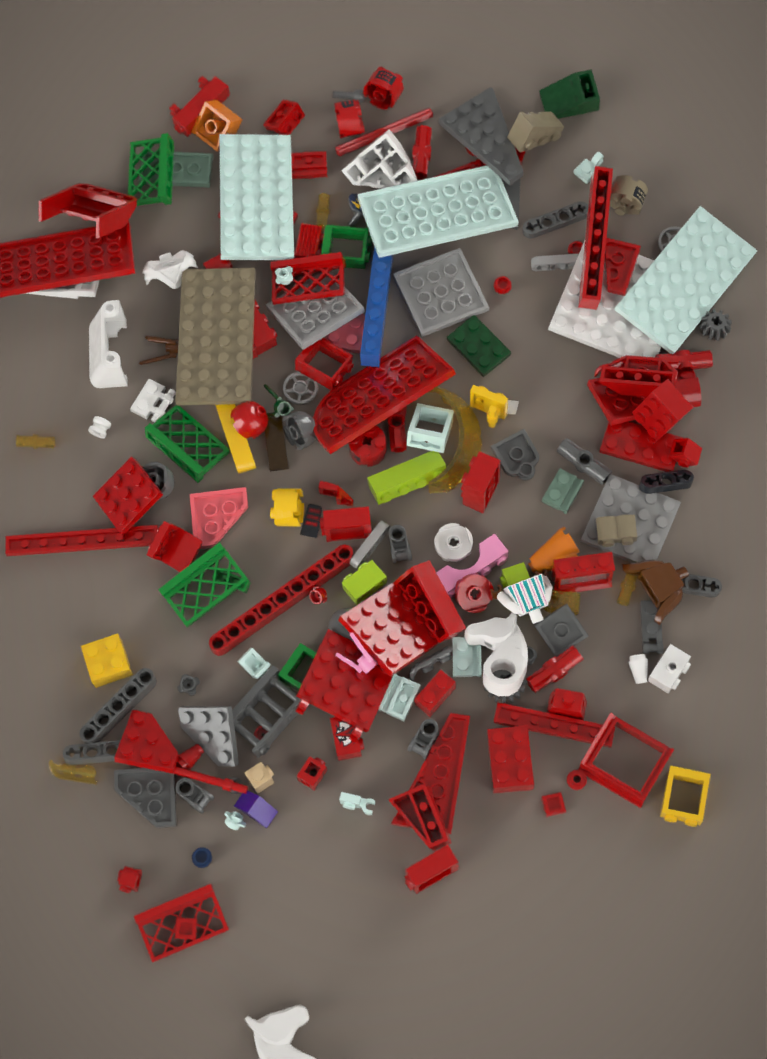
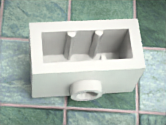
M670 644L651 673L648 682L669 694L671 689L675 690L681 680L678 678L681 673L686 674L690 668L689 660L691 656Z

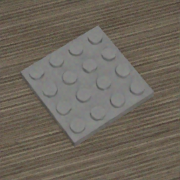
M461 248L393 273L394 280L421 337L467 320L473 315L477 316L489 311V306Z
M319 272L312 277L317 279L322 274V272ZM326 276L321 283L326 285L331 279ZM308 279L303 285L308 288L313 281ZM335 282L329 289L339 290V284ZM317 285L312 292L318 293L322 287ZM345 286L344 295L277 305H273L271 301L266 304L268 311L303 350L365 312L364 307ZM299 288L294 294L301 295L304 290ZM284 293V294H282L281 296H279V297H277V298H282V297H284L287 293Z
M610 474L580 542L604 552H612L614 556L631 563L651 559L657 560L681 502L660 493L646 494L640 490L639 485ZM635 515L637 541L631 545H622V543H614L611 547L598 545L596 518Z

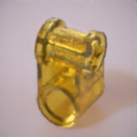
M552 590L551 599H553L554 604H550L549 601L548 606L543 608L546 612L552 613L567 603L574 615H578L580 594L577 592Z

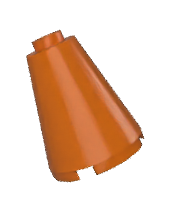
M564 526L529 558L531 562L528 565L533 573L537 570L539 574H543V569H546L547 572L552 571L554 559L578 556L577 553L580 551L570 534H564L563 531L566 529Z

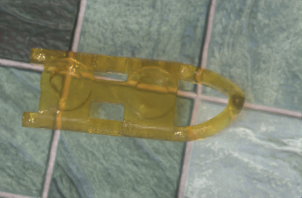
M53 760L49 761L51 773L59 779L93 785L98 783V780H94L96 771L92 766L86 765L80 769L76 768L75 765H68L66 763L57 765L53 763ZM56 770L63 771V775L59 774ZM75 774H81L82 778L75 777Z

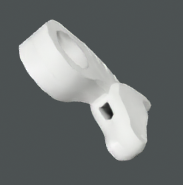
M511 612L507 618L494 617L487 621L467 626L464 636L467 644L482 645L493 650L483 665V685L485 688L497 696H509L517 692L525 677L528 663L527 644L517 625V614ZM497 670H506L513 676L507 679H500L492 673Z
M296 1005L270 1013L259 1020L252 1019L249 1016L245 1018L249 1027L254 1031L255 1044L260 1059H315L290 1044L298 1028L309 1021L308 1010L304 1006Z

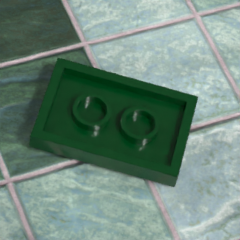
M475 315L447 336V341L483 377L511 355V351Z

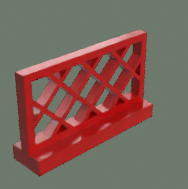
M342 252L273 261L270 264L272 270L273 305L344 295V268H346V262ZM292 267V282L296 285L290 291L285 288L286 285L276 283V269ZM339 269L335 276L329 274L332 270ZM315 272H322L317 279L312 277ZM296 275H305L299 282L294 279ZM326 276L329 277L331 280L326 285H323L321 281ZM308 279L312 280L313 283L308 288L303 285ZM335 282L339 284V290L329 289ZM317 285L322 287L318 293L312 292ZM299 288L304 290L301 295L294 294ZM281 290L287 293L284 297L277 298V294Z
M208 884L134 916L152 963L229 930L212 884ZM212 897L215 904L212 913L200 909L203 901ZM200 902L198 907L193 906L194 904ZM187 907L197 909L194 918H197L199 911L210 915L206 927L197 923V926L204 929L201 938L191 939L193 941L187 944V939H185L180 947L170 944L176 930V924L173 929L162 925L166 916L172 915L184 918L181 916ZM216 909H217V912H218V915H219V916H217V915L214 914V912H215ZM181 910L179 915L174 914L175 912ZM212 917L220 919L224 928L217 931L208 928ZM161 919L160 924L155 921ZM149 923L158 925L154 937L146 934L144 925ZM161 927L172 931L167 943L157 939ZM207 930L213 932L208 935H205ZM148 938H150V939L153 940L152 943H151V945H150V942H149ZM155 941L166 945L163 954L156 957L152 950ZM168 947L174 948V949H172V950L166 952L167 949H168Z

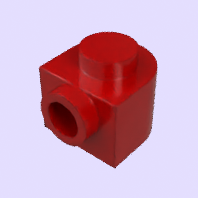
M127 866L123 870L120 869L117 877L118 884L120 885L119 890L125 893H131V891L138 892L142 870Z

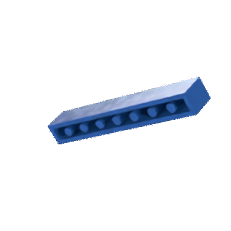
M375 246L360 352L361 366L380 367L394 256L393 254L379 258Z

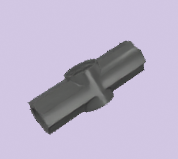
M568 438L564 439L557 449V452L574 464L579 472L586 473L601 485L612 474V471L596 460L590 451L583 450ZM586 459V460H588L589 462L586 463V464H583V463L580 462V460Z

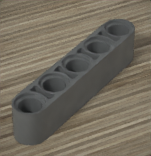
M140 669L80 729L79 734L85 744L100 742L156 686L157 679L151 669ZM145 676H151L148 682H142V679ZM131 690H137L136 695L128 696ZM123 704L120 710H114L115 705ZM109 718L106 724L100 725L101 719ZM94 732V736L91 739H86L87 733Z

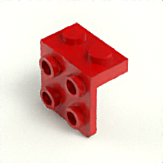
M164 521L159 526L154 541L150 543L146 555L162 561L181 572L194 562L203 541L177 525Z

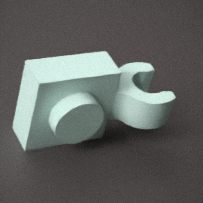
M597 152L591 161L585 159L574 169V174L588 184L591 181L595 166H600L604 160L602 158L604 155Z
M341 792L339 800L344 808L355 810V807L362 808L366 815L373 814V811L366 809V806L368 804L375 805V800L371 798L364 799L361 796Z

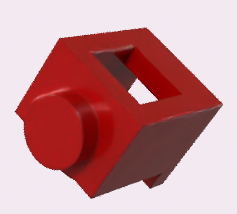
M309 756L297 774L298 781L315 791L317 785L327 772L326 763L318 757L314 759ZM315 770L317 774L316 776H311L310 772Z

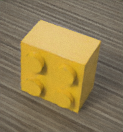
M118 633L81 646L91 682L95 688L133 675L122 639Z

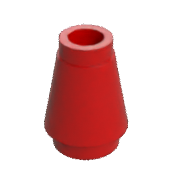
M195 744L178 755L177 767L191 770L204 753V750L200 745Z

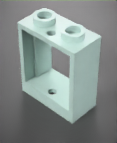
M417 403L408 430L406 446L444 453L453 424L454 410ZM419 420L445 425L442 433L416 427Z

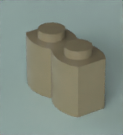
M635 515L596 518L598 545L603 547H611L614 543L631 545L637 541Z

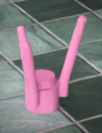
M351 632L350 636L363 654L357 660L359 665L339 653H336V656L355 668L358 673L364 671L367 674L378 663L364 649L354 633Z

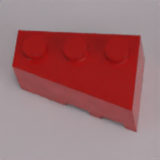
M422 784L388 799L429 849L435 851L447 844H452L428 785Z

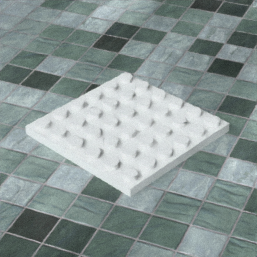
M584 241L548 330L619 358L626 355L655 357L656 354H659L661 346L614 310L624 296L607 292L606 252L601 301L597 310L578 307ZM641 255L638 256L627 293L654 260Z

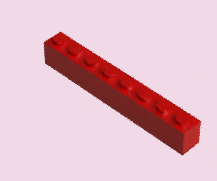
M595 166L591 176L579 308L597 310L601 301L613 168Z

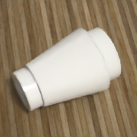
M645 654L629 656L630 661L628 663L635 683H646L648 659L645 658Z

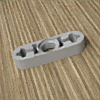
M579 254L537 256L531 259V267L533 271L555 270V268H560V270L573 269Z
M383 521L377 524L350 560L351 566L358 570L359 566L367 561L387 535L390 529L388 524Z

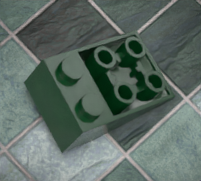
M592 69L573 73L539 90L544 111L552 112L557 119L599 111L600 96Z

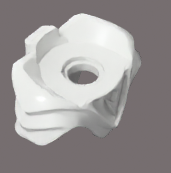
M181 250L173 256L169 252L160 255V260L148 261L142 272L144 273L146 285L152 279H159L172 289L179 288L182 282V272L189 267L198 268L193 258L194 255Z

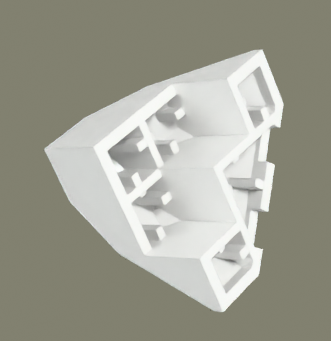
M390 129L372 142L342 170L353 185L359 186L365 185L383 189L417 181L408 155Z

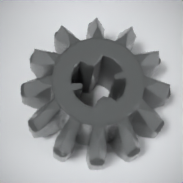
M715 309L711 313L707 311L700 321V330H703V336L709 335V341L712 337H715L716 341L720 337L725 339L727 333L729 334L731 331L732 321L728 319V314H722V310L719 313Z

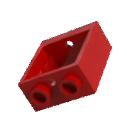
M324 338L302 350L295 359V370L329 390L339 386L343 381L344 375L350 373L354 366L352 354ZM319 351L342 364L332 378L309 365Z
M369 506L323 511V518H320L322 536H326L327 542L367 538L372 532Z
M447 844L406 868L404 881L409 890L414 889L417 894L459 870V862Z

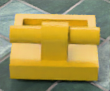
M473 385L470 390V407L487 413L488 425L490 428H494L499 418L505 420L507 416L508 398L501 393H493L484 386Z

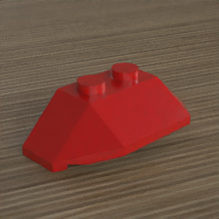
M626 355L603 365L599 382L620 395L648 397L652 391L667 379L675 386L678 371L664 358Z

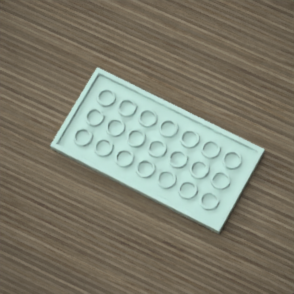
M220 134L221 260L294 259L291 135Z
M488 166L358 194V201L379 258L518 226L517 217L502 179Z
M700 206L614 310L667 352L674 354L699 324L702 317L706 315V312L712 308L756 254L757 250Z

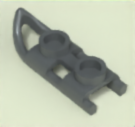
M446 646L415 663L409 671V679L414 682L418 670L421 669L423 673H427L434 669V663L440 661L443 664L451 659L450 652L453 651L452 648Z

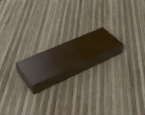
M279 415L277 418L268 417L265 438L270 472L289 469L282 416Z

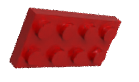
M608 422L599 453L669 472L674 470L676 461L669 456L673 441L683 437L666 433L656 441L641 425L631 422L610 425Z

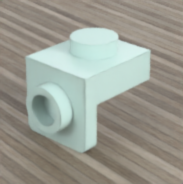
M250 648L237 661L256 679L261 678L271 665L253 648Z

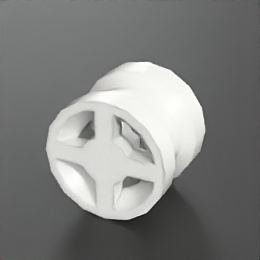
M95 416L93 425L89 427L88 431L92 435L104 439L107 435V429L111 427V423L102 417Z

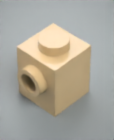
M262 762L244 772L257 794L274 784L272 779L274 773L268 765L264 767Z

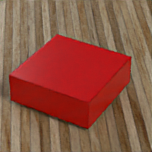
M561 792L541 797L546 817L566 813Z
M176 917L175 939L196 940L197 918Z

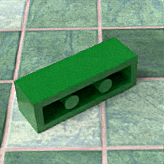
M218 571L216 581L226 582L228 572ZM231 574L229 583H237L242 578ZM248 580L237 590L247 594L251 582Z

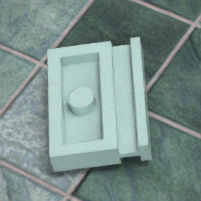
M453 637V677H482L481 645H469L464 637Z
M394 674L378 710L401 721H405L421 685Z

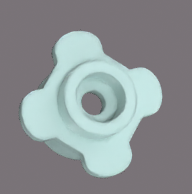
M288 266L275 270L277 275L275 281L277 284L287 285L293 280L292 267Z
M236 811L233 813L225 812L227 817L225 824L229 828L238 830L240 826H246L240 813Z

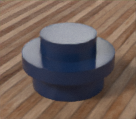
M198 848L192 854V862L198 868H205L212 862V854L207 848Z

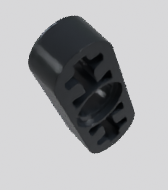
M688 470L647 474L641 478L639 488L646 494L688 489L692 486L694 475ZM668 479L671 481V484H665L662 480Z

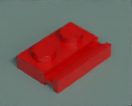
M326 151L291 153L292 179L327 177Z

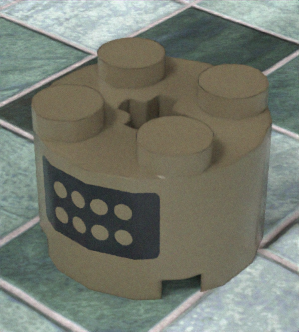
M627 175L615 178L611 186L610 206L615 209L614 212L621 216L625 214H640L648 192L646 184L638 179L636 182L632 180V176Z

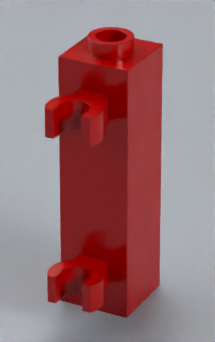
M201 76L197 81L200 83L199 87L202 90L181 110L175 104L169 108L172 111L170 115L173 116L174 128L179 134L183 133L188 137L192 133L205 102L218 100L220 103H223L230 96L228 85L216 76L210 82L204 76Z

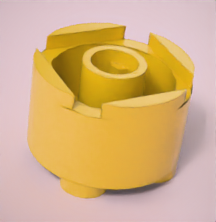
M277 488L272 490L274 507H271L270 516L278 527H301L300 523H303L304 503L300 500V497H304L301 488Z

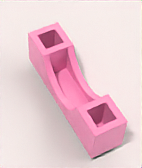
M493 534L479 544L480 557L472 567L458 570L447 565L436 572L450 598L455 597L456 582L459 579L472 573L486 576L496 565L501 566L507 561L508 550L496 534Z

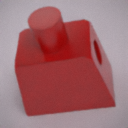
M555 688L549 696L547 713L584 720L587 705L586 697L581 692Z

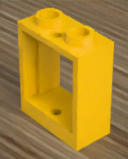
M670 766L660 817L665 818V821L673 823L677 822V820L683 821L685 825L691 827L701 825L711 774ZM673 779L702 785L698 815L668 809Z

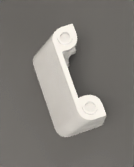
M119 300L103 303L89 325V375L92 385L96 388L128 386V378L122 370L120 356L114 351H109V338L118 337V331L122 327L127 328L126 317Z

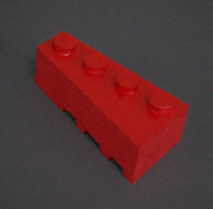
M430 560L412 566L393 582L396 588L400 587L404 592L403 597L407 601L410 600L415 606L414 611L417 615L425 619V625L439 643L456 637L466 629L463 620L459 616Z

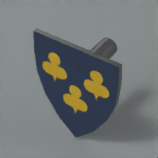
M352 193L348 197L349 206L354 214L348 222L351 227H354L363 215L357 193Z

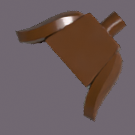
M653 559L622 564L624 573L639 576V581L658 609L654 621L661 625L664 618L682 600V589L684 587L682 580L689 576L687 569L683 566L675 570L670 562L664 563L663 561Z

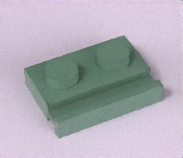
M560 468L542 498V502L567 514L583 486L584 480H580L577 476Z

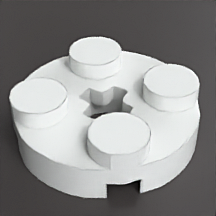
M457 523L442 526L434 539L436 552L447 562H457L465 559L471 554L473 546L471 532L466 527L464 528ZM452 538H454L455 541H459V543H457V546L454 547L452 545H449L448 543L451 542Z

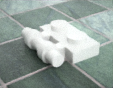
M148 379L130 410L145 419H148L150 414H153L151 420L156 422L166 414L165 410L174 401L173 397L176 391L169 389L168 393L164 394L165 386ZM161 400L162 402L159 407H155L158 401Z

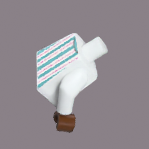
M543 569V574H539L536 570L534 577L510 585L503 589L504 592L501 585H497V592L492 589L490 591L491 596L494 599H498L512 613L518 614L520 617L529 614L532 623L535 624L544 620L540 609L548 606L553 587L547 577V570Z

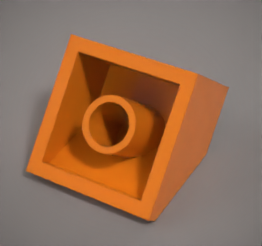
M218 100L207 101L203 105L192 133L214 150L220 151V134H236L243 119Z

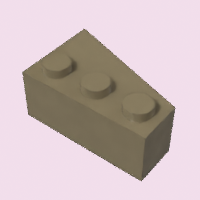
M520 112L507 138L519 152L531 150L534 147L543 146L548 142L558 140L561 137L564 125L552 112H538V114H534V112H529L528 114Z

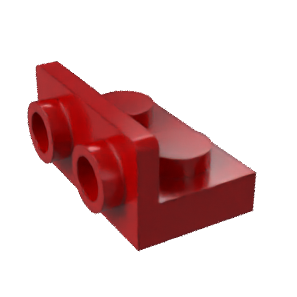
M283 99L263 125L266 130L277 132L279 135H290L305 117V114L297 102Z

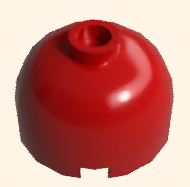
M242 402L231 411L230 417H233L235 421L233 426L244 438L252 437L256 439L266 430L268 416L265 408L257 402Z

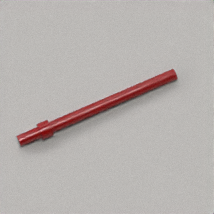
M175 766L173 774L222 787L226 791L231 792V790L245 794L248 791V786L235 783L234 780L229 778L221 779Z

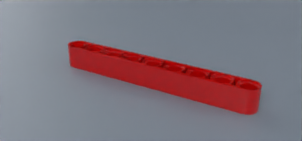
M346 544L338 546L216 632L209 639L212 652L217 656L225 655L307 597L315 586L321 587L350 566V560L353 557L352 548ZM343 553H348L350 555L348 558L340 557V555ZM327 564L334 565V567L329 570L324 568ZM312 575H317L318 579L312 581L309 579V577ZM296 586L303 587L299 592L293 590ZM281 597L287 598L284 603L278 602V599ZM265 608H270L271 612L268 614H263L262 610ZM248 620H255L253 625H246ZM232 631H239V634L237 636H230V633ZM217 642H223V646H222V647H220V648H215V647H214L215 643H217Z

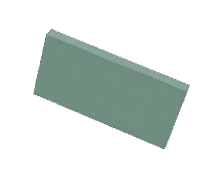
M148 151L142 159L147 161L153 154ZM174 152L172 186L210 187L213 153ZM156 158L150 165L154 168L159 163V159ZM147 167L141 174L146 177L152 170ZM155 173L149 181L154 183L158 179V175ZM139 176V183H140V182L143 180V178H141V177Z

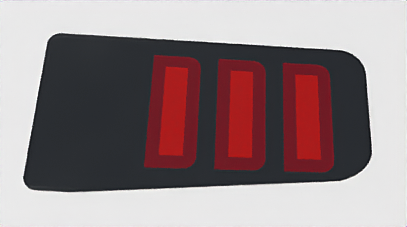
M308 505L300 535L317 538L322 513L321 506Z

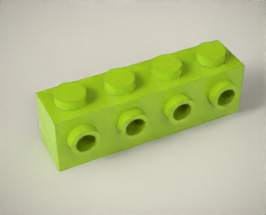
M430 451L367 477L369 488L376 502L380 505L418 488H423L430 483L440 481L447 477L448 474L446 464L439 452Z

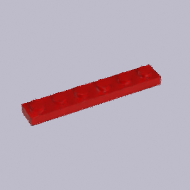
M499 702L497 703L493 722L510 727L528 725V731L592 744L603 724ZM615 727L603 747H612Z

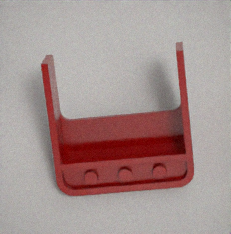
M78 183L39 200V221L43 222L61 213H67L68 216L72 217L78 216L85 221H95L96 238H101L126 226L137 207V198L91 184Z

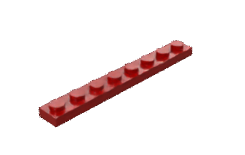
M158 525L131 527L124 535L119 533L116 528L6 536L5 554L6 556L144 547L149 546L154 541L159 527Z

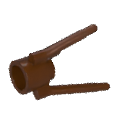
M145 336L147 341L166 344V352L170 354L140 361V365L167 358H176L179 339Z

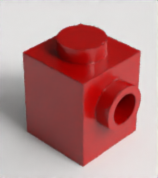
M690 438L674 439L669 456L679 466L687 468L698 465L702 448Z

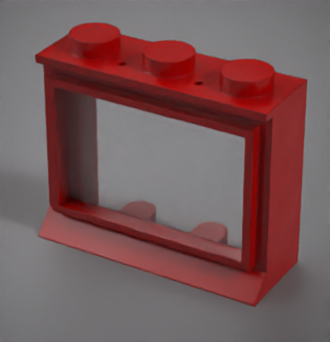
M612 552L554 559L551 573L554 594L561 595L612 588V577L615 571Z

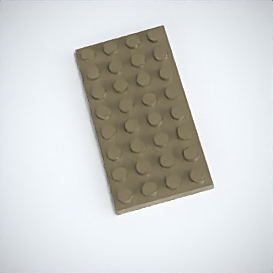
M255 268L186 269L182 272L176 405H218L251 402Z

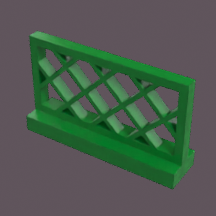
M168 133L161 134V138L130 142L128 195L134 196L138 191L142 194L137 200V206L161 202L164 205L172 204L174 141ZM155 144H160L159 149L154 153L151 148ZM143 146L144 149L137 155L135 153L136 147ZM148 151L153 154L147 161L142 159ZM156 158L159 159V163L153 168L150 164ZM142 161L144 164L136 170L135 165ZM149 167L152 171L144 177L141 173ZM156 173L158 175V179L154 183H151L149 180ZM138 176L143 178L137 186L134 185V180ZM146 183H149L151 187L145 193L140 190ZM156 189L158 191L157 197L150 198L149 195Z
M179 405L171 408L154 424L149 423L145 427V437L197 483L203 480V475L230 453V449ZM179 412L183 416V420H171V416ZM161 424H169V431H160L158 427ZM171 424H183V431H171ZM185 425H194L196 431H185ZM171 436H182V443H174L171 440ZM185 436H196V443H185ZM198 436L208 437L209 443H198ZM185 447H196V454H187L184 452ZM198 447H209V454H198ZM211 447H219L223 452L211 454ZM198 459H209V464L203 468L198 464Z
M219 542L158 590L188 628L249 579L225 547ZM226 556L229 560L228 569L218 568L219 561ZM214 570L213 581L203 580L205 571ZM218 571L228 572L226 582L216 581ZM231 572L241 575L242 579L240 581L229 583ZM191 582H199L197 593L188 592V586ZM202 583L212 584L211 594L201 593ZM216 584L226 585L225 592L222 595H214ZM177 593L184 594L182 605L174 604L171 598ZM187 595L197 596L195 606L186 605ZM200 596L210 597L208 606L199 607ZM185 608L195 609L194 616L187 621L184 617Z

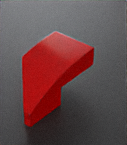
M326 481L319 482L318 488L321 495L336 497L337 504L353 507L354 500L341 487Z

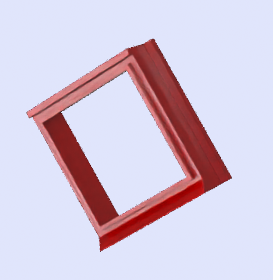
M610 712L582 759L578 770L584 772L586 777L641 809L647 795L668 759L673 754L674 749ZM614 726L662 753L640 792L592 764Z

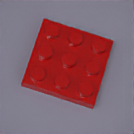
M131 456L93 495V498L119 533L124 535L163 496V493L139 462Z

